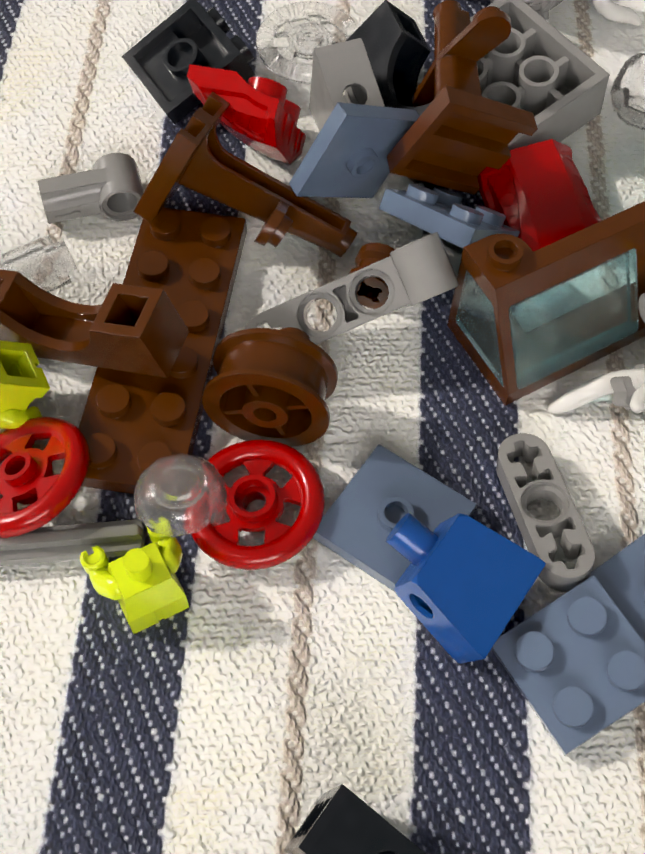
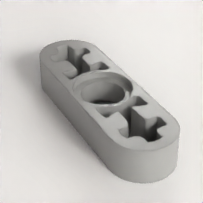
M519 433L509 436L501 443L498 450L496 471L528 551L546 563L539 574V578L551 589L568 592L591 576L595 562L594 546L548 445L541 438L532 434ZM522 456L526 463H533L532 482L526 484V471L520 462H514L515 457ZM535 500H548L559 508L560 515L553 520H539L528 512L527 506ZM562 535L560 545L566 558H577L574 569H567L563 561L554 562L557 550L555 538Z

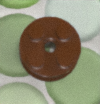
M286 327L280 330L250 328L231 333L219 342L213 357L217 376L207 383L202 396L203 408L217 426L245 441L272 440L289 445L290 447L312 443L325 434L330 421V412L325 400L335 391L338 371L332 358L321 347L311 342L306 332L293 327Z

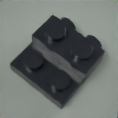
M188 0L122 56L174 124L202 103L193 93L187 78L190 64L237 71L246 82L255 75L248 64L254 59V56L237 34L229 39L226 33L230 31V28L218 11L212 7L206 12L197 0Z

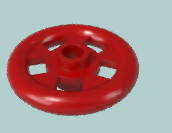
M37 417L27 420L18 428L6 429L0 433V494L3 496L0 499V538L24 535L42 527L59 515L80 490L88 470L89 447L81 430L71 422L58 417ZM50 439L44 450L32 448L35 441ZM65 458L61 473L55 475L52 470V462ZM17 503L29 506L18 510Z
M272 440L243 441L230 445L214 454L195 474L186 496L185 514L187 526L198 547L220 564L242 570L266 569L291 559L312 540L323 517L325 494L317 470L298 450ZM243 465L249 475L239 478L229 488L222 477L231 470ZM275 465L285 469L292 475V478L282 488L272 479L265 477ZM254 500L266 502L265 506L258 511L248 512L246 510L249 503ZM225 502L226 512L230 521L213 526L208 507ZM287 502L301 506L299 515L292 526L278 522ZM242 530L246 532H261L265 530L264 544L255 546L239 545L240 532Z

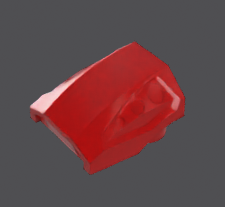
M189 65L188 81L193 93L203 104H205L212 92L230 103L219 121L229 133L248 147L265 156L290 165L302 154L306 135L297 127L301 108L297 104L286 100L288 90L284 85L263 77H251L247 83L237 71Z
M549 139L510 150L511 157L499 170L486 167L478 175L479 192L485 207L506 216L504 224L520 231L518 238L522 239L533 252L602 221L572 160L571 147L556 140Z

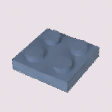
M410 183L407 191L386 188L379 206L380 210L431 234L438 232L440 238L461 248L493 234L503 233L518 237L520 231L504 224L506 219L504 214L477 205L476 209L461 205L463 198L461 195L437 186L430 190Z
M594 575L500 636L492 647V651L564 756L645 703V642Z

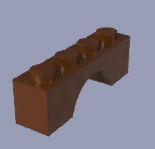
M0 269V340L31 344L37 358L157 377H169L189 330L164 289L113 283L103 304L83 305L48 293L29 281L18 271Z

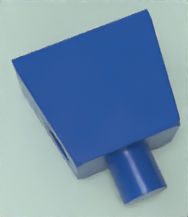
M407 513L396 524L386 539L390 546L411 562L395 584L394 590L397 596L446 652L459 664L486 658L546 565L536 555L470 516L461 513L440 523L433 532L412 514Z

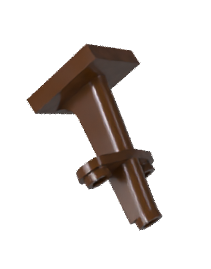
M446 0L439 3L433 10L434 61L413 96V107L429 104V106L387 155L389 171L392 174L474 195L480 189L477 176L486 167L499 170L511 157L508 144L518 133L532 136L538 128L533 112L482 97L477 61L509 37L511 33L510 16L498 7L489 6L479 10L471 22L469 12L462 10L459 2Z
M214 92L209 95L202 108L199 107L192 115L186 128H181L133 211L149 223H152L181 185L265 222L254 242L263 246L268 242L276 248L288 232L331 251L341 258L351 246L358 233L350 227L352 221L309 197L296 196L289 184H284L226 151L218 140L216 127L230 103Z

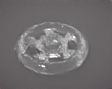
M318 1L294 2L274 10L263 20L257 32L256 48L263 64L277 76L295 83L311 84L312 64L293 62L294 57L304 61H313L314 48L345 42L359 28V25L347 12L334 5ZM301 20H307V21H308V22H304V23L298 24V25H296V26H294V27L291 25V23L296 22V21H301ZM330 24L336 27L339 31H337L334 34H331V32L325 27V25ZM287 37V47L274 46V38Z

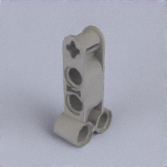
M435 232L390 253L391 256L257 314L249 320L244 329L264 328L266 322L271 328H298L306 332L311 342L317 345L409 304L414 306L460 285L439 234ZM370 277L383 280L389 290L388 299L385 304L373 310L363 307L357 298L358 286L363 280ZM319 299H327L336 308V322L327 331L314 329L307 319L308 308L314 301Z

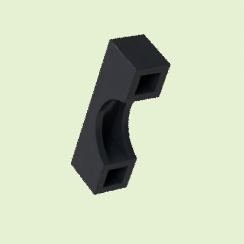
M385 0L346 41L362 39L385 107L416 110L420 116L429 104L413 107V96L416 92L420 71L431 51L415 20ZM408 178L415 184H420L422 182L431 188H434V186L445 188L435 184Z

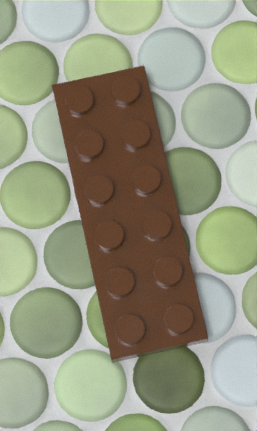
M163 207L152 223L145 219L142 220L123 284L164 289L187 326L189 333L168 378L97 367L79 424V429L85 436L89 447V465L82 484L83 487L181 501L203 412L202 396L207 383L211 380L214 368L213 357L221 339L247 234L245 218Z

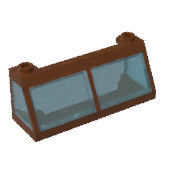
M645 201L534 252L522 239L503 233L487 236L463 247L457 276L460 286L455 287L447 326L505 406L645 337V323L640 316L638 306L640 296L645 293Z

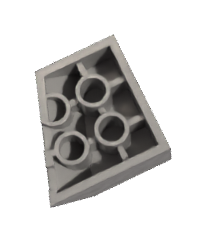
M496 0L487 6L498 7L510 16L511 33L504 42L477 61L482 97L533 112L538 128L532 136L518 133L508 144L509 150L549 139L561 142L601 113L610 76L608 72L523 0ZM473 15L472 17H470V21H471V22L473 21V17H474L475 15Z

